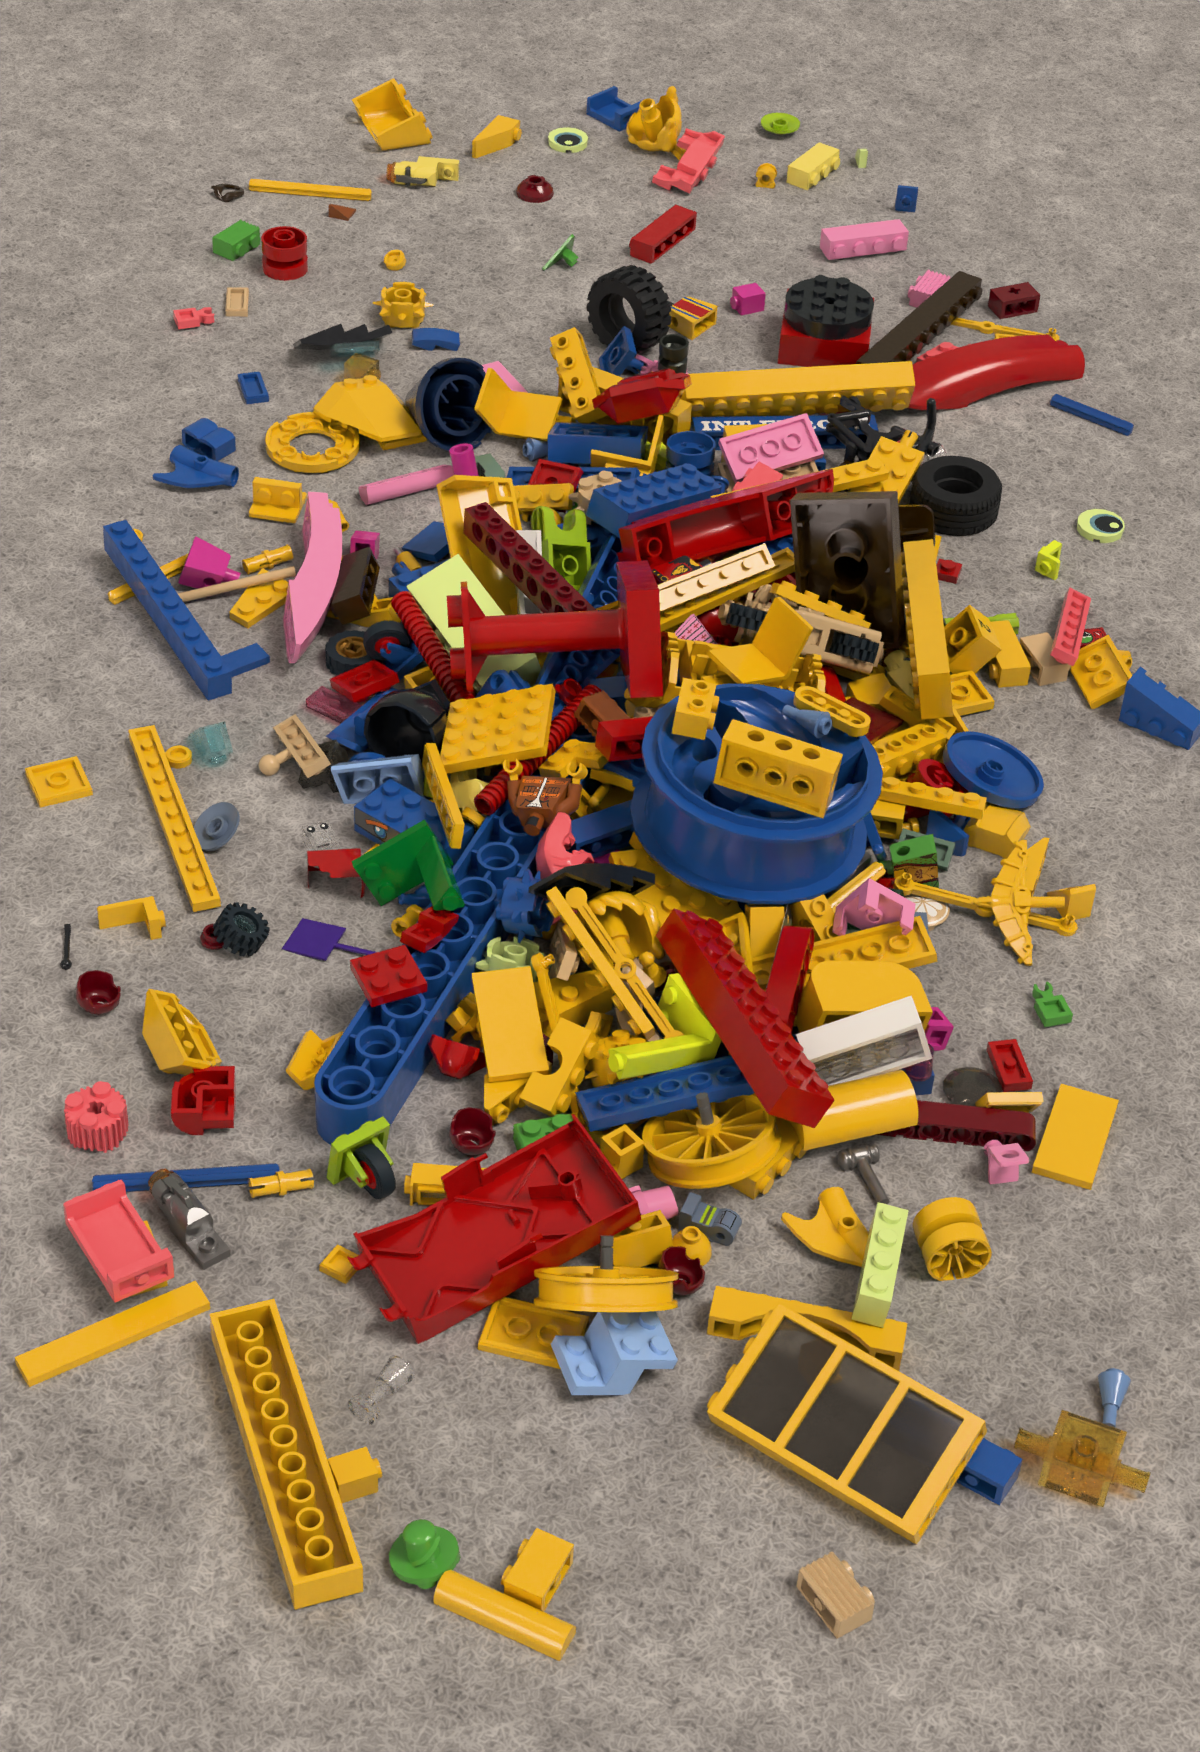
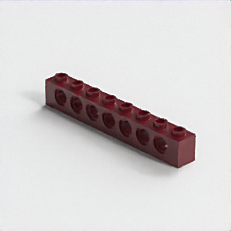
M487 502L465 508L463 533L543 613L596 610Z

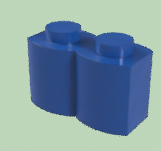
M201 418L182 429L183 445L208 458L219 461L236 451L233 433L225 428H218L215 422L207 418Z

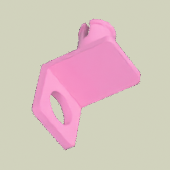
M990 1140L984 1146L986 1150L984 1154L988 1157L989 1184L1018 1181L1019 1165L1029 1163V1158L1018 1143L1002 1145L998 1140Z

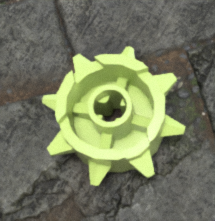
M515 936L513 941L501 942V937H497L489 941L484 955L485 959L477 962L475 967L485 972L530 966L533 982H538L537 973L531 963V956L541 952H539V945L529 939L523 938L519 944L518 937Z

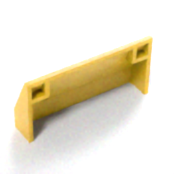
M453 475L436 485L450 557L452 558L459 554L505 615H517L516 585L463 533L465 508L487 502L515 531L522 530L512 478Z

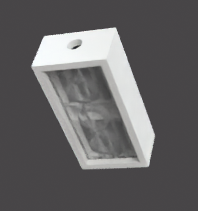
M912 995L796 1034L799 1044L804 1049L803 1053L816 1066L815 1071L828 1086L896 1071L932 1059Z

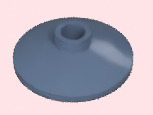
M228 802L216 803L199 816L193 828L203 851L219 849L233 837L240 820L239 812L234 805Z

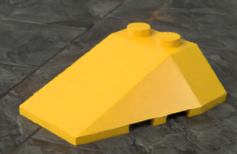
M366 375L361 379L347 378L342 382L334 383L313 408V412L325 421L331 423L333 420L342 422L343 428L355 427L359 429V434L379 442L421 435V430L405 403L386 384L373 375Z

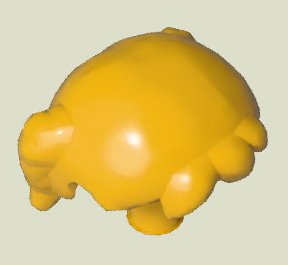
M670 86L666 95L661 96L657 104L651 98H646L640 102L637 113L634 112L631 115L626 126L628 141L631 144H636L643 150L655 152H671L675 149L677 138L682 128V114L678 105L676 88Z
M623 891L602 893L587 901L588 906L624 958L634 961L635 957L646 951L651 952L656 959L665 957L664 948L655 936L661 928L655 906ZM577 912L576 916L583 924L587 932L590 934V936L592 937L596 945L599 947L603 955L606 957L612 968H614L615 964L612 962V960L610 959L604 948L601 946L595 935L592 933V931L590 930L584 919L581 917L579 912ZM576 939L573 940L576 949H581ZM592 963L588 965L592 970H596Z

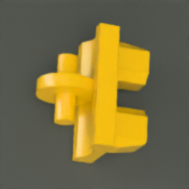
M469 992L445 1020L456 1031L451 1037L455 1042H460L467 1032H470L475 1040H480L476 1030L478 1019L475 997L472 992Z

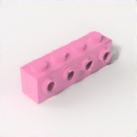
M900 219L821 229L820 249L828 260L904 251L907 249L909 231Z

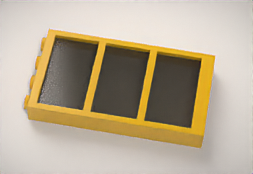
M778 1303L773 1311L769 1310L761 1322L762 1329L756 1338L751 1337L746 1343L743 1350L744 1356L738 1365L733 1364L725 1377L726 1383L721 1391H716L709 1399L707 1413L710 1421L917 1545L986 1435V1422L816 1323Z

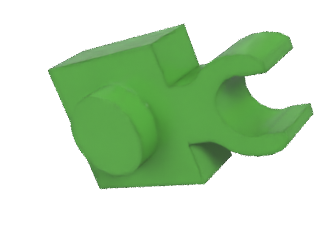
M1046 982L1044 991L1040 990L1037 984H1034L1032 996L1035 999L1034 1009L1044 1027L1071 1023L1073 1013L1063 995L1054 996L1052 993L1053 987L1049 982Z

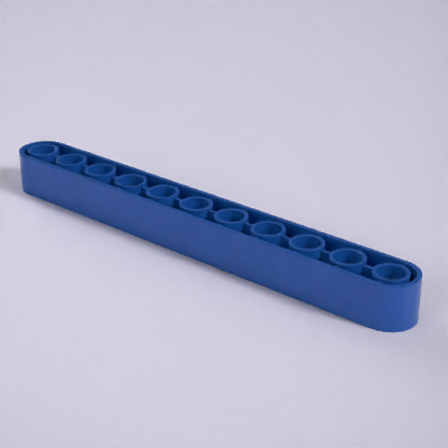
M581 724L564 741L565 743L568 740L577 739L583 742L595 743L596 739L595 736H592V732H589L588 729H585V725ZM563 744L560 745L559 748L555 750V752L558 751L563 746ZM539 768L531 776L541 777ZM587 768L588 774L584 779L580 780V784H582V788L591 797L602 783L590 778L591 768ZM508 799L494 814L487 815L452 868L465 903L464 907L451 911L459 915L457 923L438 944L425 953L406 945L427 982V992L371 1007L366 998L315 1077L316 1128L321 1138L331 1145L340 1135H348L358 1130L365 1122L375 1121L382 1116L391 1126L434 1057L428 1046L432 1034L445 1038L452 1028L445 1020L469 992H474L471 979L472 973L483 972V970L476 968L475 964L485 959L484 955L487 944L490 940L501 937V942L506 941L510 935L505 931L502 920L496 919V907L498 903L502 902L503 882L507 877H523L526 869H530L533 877H535L537 874L536 852L546 828H542L537 836L527 834L520 823L519 817L513 814ZM430 901L429 905L427 906V908H429V907L432 906L431 901Z

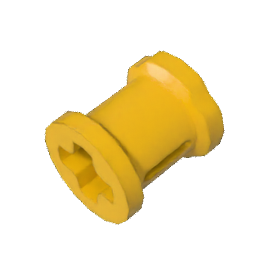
M415 904L410 905L402 917H397L392 921L391 929L393 933L401 938L402 931L415 925L419 919L420 912L424 910Z

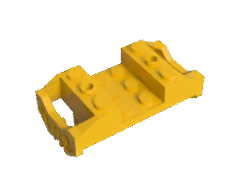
M662 632V703H668L680 694L681 687L676 686L678 667L681 685L683 678L700 680L702 676L714 675L715 672H719L716 669L718 665L707 655L708 650L732 646L678 639L673 632ZM806 654L805 657H799L788 679L782 680L778 688L794 692L793 686L795 682H805V686L814 687L825 693L826 679L825 675H823L824 671H821V655Z

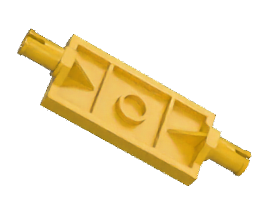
M906 430L899 443L881 436L868 460L878 457L889 471L888 480L851 488L850 492L897 491L899 504L913 479V475L924 459L925 452L912 448L918 439V435L912 432L911 436L908 437L911 431Z

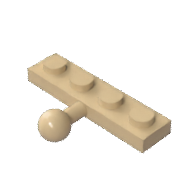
M296 714L273 727L286 749L275 756L271 754L264 755L259 761L260 771L267 776L276 774L279 771L280 765L292 757L307 778L320 774L326 767L331 765L327 756Z
M558 921L549 945V950L555 958V963L551 965L548 975L550 976L549 979L560 978L568 981L570 973H576L580 957L577 956L578 949H576L574 941L571 942L562 929L565 924Z

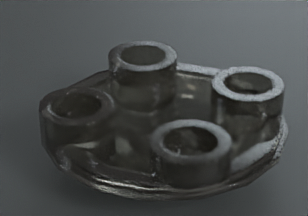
M976 1067L957 1068L948 1073L943 1081V1091L947 1099L951 1101V1104L976 1106L975 1102L986 1093L1002 1092V1087L996 1077L988 1071Z

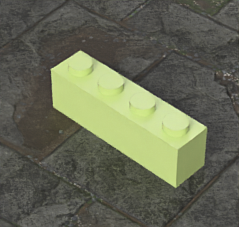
M880 1202L877 1203L869 1229L852 1320L881 1328L884 1327L892 1302L909 1210Z

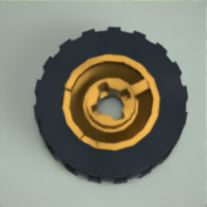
M347 630L329 638V641L326 642L325 659L326 667L330 669L332 674L334 673L338 676L374 660L366 653L363 638L365 631Z

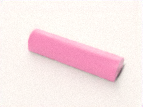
M443 464L361 485L358 487L359 494L365 505H370L436 488L437 484L454 475L453 466Z

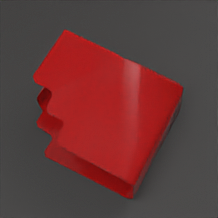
M360 848L307 851L308 872H329L331 878L360 877L354 869L352 861L361 856ZM363 880L360 898H362L365 893V883L363 882Z

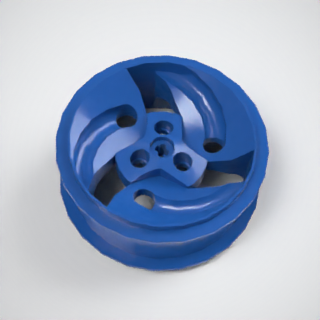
M728 683L716 685L714 695L720 696L713 730L707 729L705 740L671 734L679 696L658 709L645 728L641 751L646 772L634 789L630 813L634 832L645 851L665 871L696 889L720 898L751 904H788L814 899L837 889L856 872L866 850L867 830L863 818L871 812L880 796L883 775L877 752L865 735L851 737L832 726L828 734L821 738H816L797 723L796 720L782 714L785 705L796 708L793 704L795 692L760 684ZM732 719L843 754L833 798L824 818L713 783L722 738Z

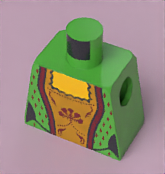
M933 834L891 844L889 846L890 860L877 861L882 863L886 870L885 875L881 878L891 876L892 878H897L907 872L906 876L910 873L914 882L939 888L937 851Z

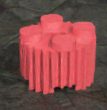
M102 1081L96 1082L92 1088L87 1086L85 1090L81 1088L80 1092L75 1091L67 1095L64 1114L67 1137L70 1140V1144H73L74 1148L84 1147V1150L89 1148L91 1151L97 1149V1151H103L104 1153H107V1150L112 1151L113 1147L118 1148L119 1142L123 1141V1136H126L129 1126L127 1104L124 1096L120 1095L119 1091L115 1092L114 1088L111 1089V1085L108 1082Z

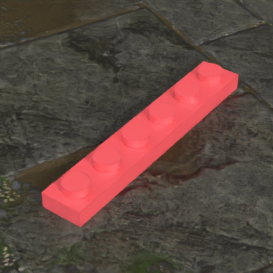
M1070 587L1064 597L1050 655L1061 664L1074 666L1078 659L1091 598Z

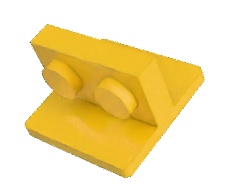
M255 477L252 482L253 504L249 510V517L296 523L307 498V493L302 492V483Z

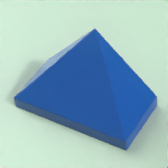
M929 810L926 835L933 834V837L954 842L956 847L953 855L961 857L966 855L969 835L942 812Z

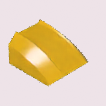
M990 804L985 807L982 819L971 818L968 821L964 832L969 835L968 846L1007 859L1014 849L1012 846L1014 841L1024 840L1031 826L1024 812Z

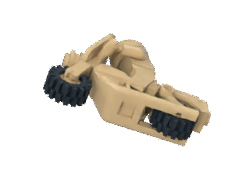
M766 584L761 586L754 595L755 599L753 601L754 593L748 592L745 606L739 602L735 604L732 600H727L725 604L720 606L718 618L721 624L725 626L730 624L732 628L739 626L735 642L740 643L743 634L744 641H742V645L752 644L754 636H756L772 604L769 600L771 599L773 602L775 597H780L769 592L772 585ZM782 598L813 627L799 657H805L806 654L821 655L822 662L865 674H870L873 666H878V662L881 661L884 653V642L880 641L882 636L880 631L826 617L822 612L812 610L811 608L797 607L796 603Z

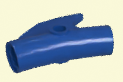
M178 445L170 454V462L176 469L170 473L153 474V480L184 488L216 485L234 487L238 481L239 468L208 458L183 445Z

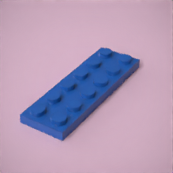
M729 1055L646 1075L643 1078L637 1077L616 1082L615 1084L575 1092L577 1104L588 1129L592 1132L605 1131L610 1127L625 1123L634 1124L642 1119L654 1116L663 1117L671 1112L683 1109H695L698 1107L696 1095L702 1092L708 1094L710 1103H720L729 1098L752 1095L754 1091L732 1056Z

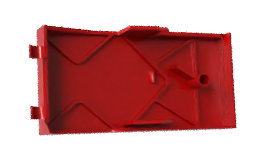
M575 1114L572 1115L573 1121L484 1170L481 1169L480 1162L488 1158L486 1153L475 1159L474 1157L470 1158L441 1176L446 1197L422 1211L361 1233H353L360 1255L354 1258L348 1256L347 1258L355 1270L369 1267L393 1305L388 1309L379 1308L387 1321L393 1322L401 1318L418 1344L534 1281L537 1279L534 1276V1270L558 1267L598 1245L601 1235L614 1236L641 1220L638 1201Z

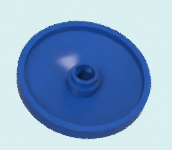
M960 732L949 739L943 750V761L952 777L969 792L986 797L987 802L1006 808H1026L1033 805L1043 791V778L1035 764L1020 750L999 738L979 732Z

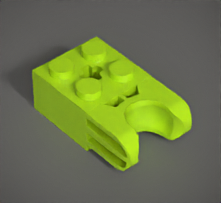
M538 506L532 512L531 526L532 530H541L542 557L570 585L579 591L591 567L590 542H587L586 515L580 509L569 511L564 516L563 528L561 530L555 522L553 510L546 506Z

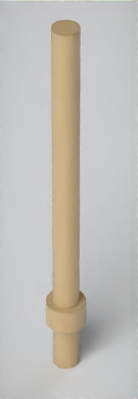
M294 566L177 594L183 602L294 577L296 576Z

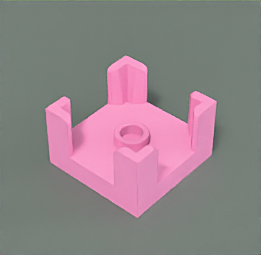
M868 878L836 906L832 932L838 936L845 935L847 922L861 930L900 921L902 934L907 935L913 930L916 904Z

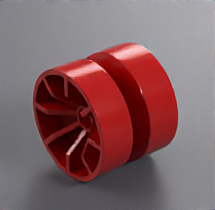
M279 226L270 228L262 234V267L266 276L275 280L289 281L301 278L307 273V235L302 230L290 226Z

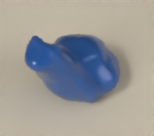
M425 884L418 887L414 893H402L401 896H398V903L400 905L415 904L418 907L426 908L431 901Z

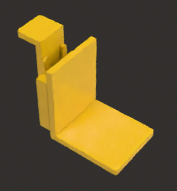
M493 368L487 369L474 409L495 434L548 441V433L556 422L577 423L572 417L558 415L562 402L561 397L512 391Z
M658 416L648 461L592 449L591 467L637 468L640 471V476H643V473H653L663 439L664 416Z
M775 597L752 644L708 650L707 655L718 665L716 669L719 672H715L714 675L702 676L700 680L716 685L728 683L760 684L778 688L782 680L788 679L813 627L781 597Z

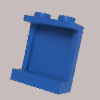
M613 86L587 98V115L621 132L626 129L631 115L634 112L637 113L641 101L632 105L618 98V88Z

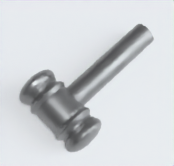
M870 1142L861 1146L847 1148L846 1150H839L837 1161L840 1168L847 1171L849 1168L854 1169L858 1167L876 1202L888 1204L890 1200L870 1166L872 1162L877 1163L880 1159L877 1145L874 1142Z

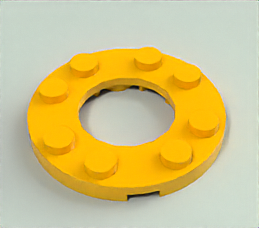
M314 412L297 413L287 416V420H284L282 423L275 422L268 429L265 436L266 452L275 463L294 472L326 473L345 466L356 457L359 451V434L355 427L343 428L342 422L333 420L330 423ZM319 433L335 441V446L326 449L325 453L321 455L320 452H317L315 455H306L304 451L298 453L295 447L290 446V442L302 434Z

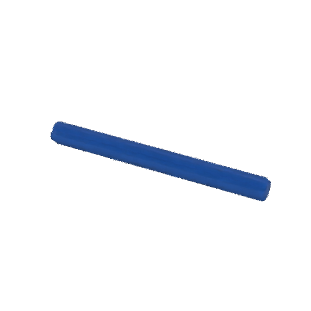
M272 1163L95 1175L92 1179V1188L96 1190L106 1184L122 1180L125 1184L126 1192L152 1190L156 1181L162 1180L171 1173L179 1175L189 1188L248 1184L249 1178L275 1175V1172L279 1171V1165Z

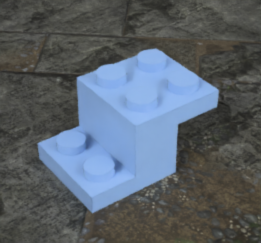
M656 1311L597 1312L584 1336L555 1335L551 1342V1347L571 1395L630 1394L644 1369H673L678 1361Z

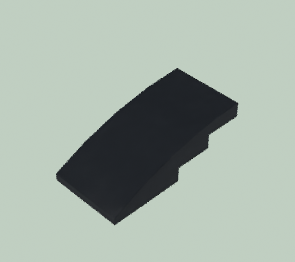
M338 324L295 342L293 346L295 349L308 350L341 349L385 338L392 334L390 325H386L368 332L364 324L344 332L342 324Z
M585 863L567 866L530 886L529 893L548 899L546 892L556 886L564 899H566V893L574 887H579L586 892L587 901L602 893L623 891L634 896L655 885V874L629 866L609 863Z

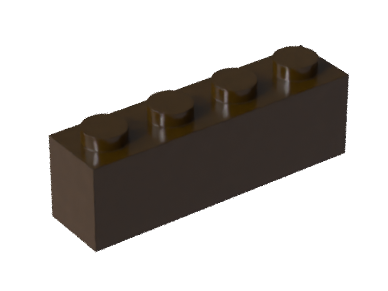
M370 547L342 556L334 596L330 604L333 615L339 618L342 625L365 618L371 614L380 566Z

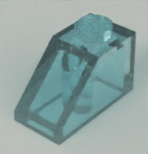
M225 721L198 728L189 734V738L203 762L210 760L212 765L227 761L226 756L233 753Z

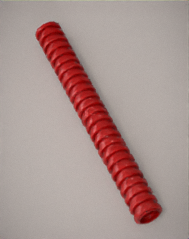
M402 591L396 594L391 600V606L425 659L428 667L432 670L431 672L449 701L455 702L459 699L475 698L471 692H467L464 679L451 680L450 657L411 593Z
M592 684L587 685L551 721L546 756L520 760L523 771L518 776V780H521L522 776H531L581 726V722H578V718H575L574 714L584 697L594 695L599 691L602 692L599 687ZM516 761L509 762L510 770L516 767ZM504 768L474 798L475 807L484 815L490 816L494 814L508 799L507 781H510V775Z

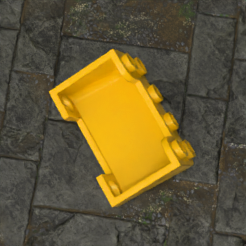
M394 78L351 99L360 119L382 151L431 144L430 139L433 136L429 128H426L424 124L426 119L423 113L413 109L409 100H405L404 95L407 93L402 83L398 85Z

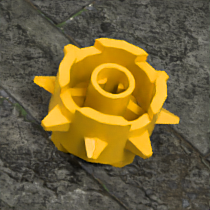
M394 282L393 287L388 289L384 287L381 291V301L373 302L374 305L381 306L379 315L382 317L385 325H390L391 328L419 327L425 318V308L433 306V304L425 302L426 293L424 289L421 288L419 290L415 288V284L411 282Z
M626 1029L615 1030L612 1032V1036L599 1039L598 1051L593 1059H589L584 1069L590 1072L584 1079H591L592 1086L596 1088L637 1077L643 1078L646 1075L619 1080L616 1072H612L609 1067L608 1059L610 1055L608 1050L644 1043L646 1040L630 1035L629 1030Z

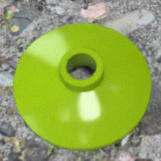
M770 113L761 118V126L769 132L781 135L797 131L800 128V121L790 114Z

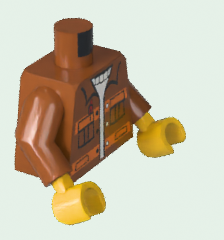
M507 759L504 760L503 768L510 775V781H507L508 801L513 814L519 817L520 823L527 834L537 836L542 828H548L558 812H563L570 816L578 809L582 791L580 780L584 779L588 774L584 764L580 763L579 770L576 772V763L573 761L568 763L566 770L572 778L522 776L521 780H518V776L523 771L522 764L516 759V767L510 770L509 761Z

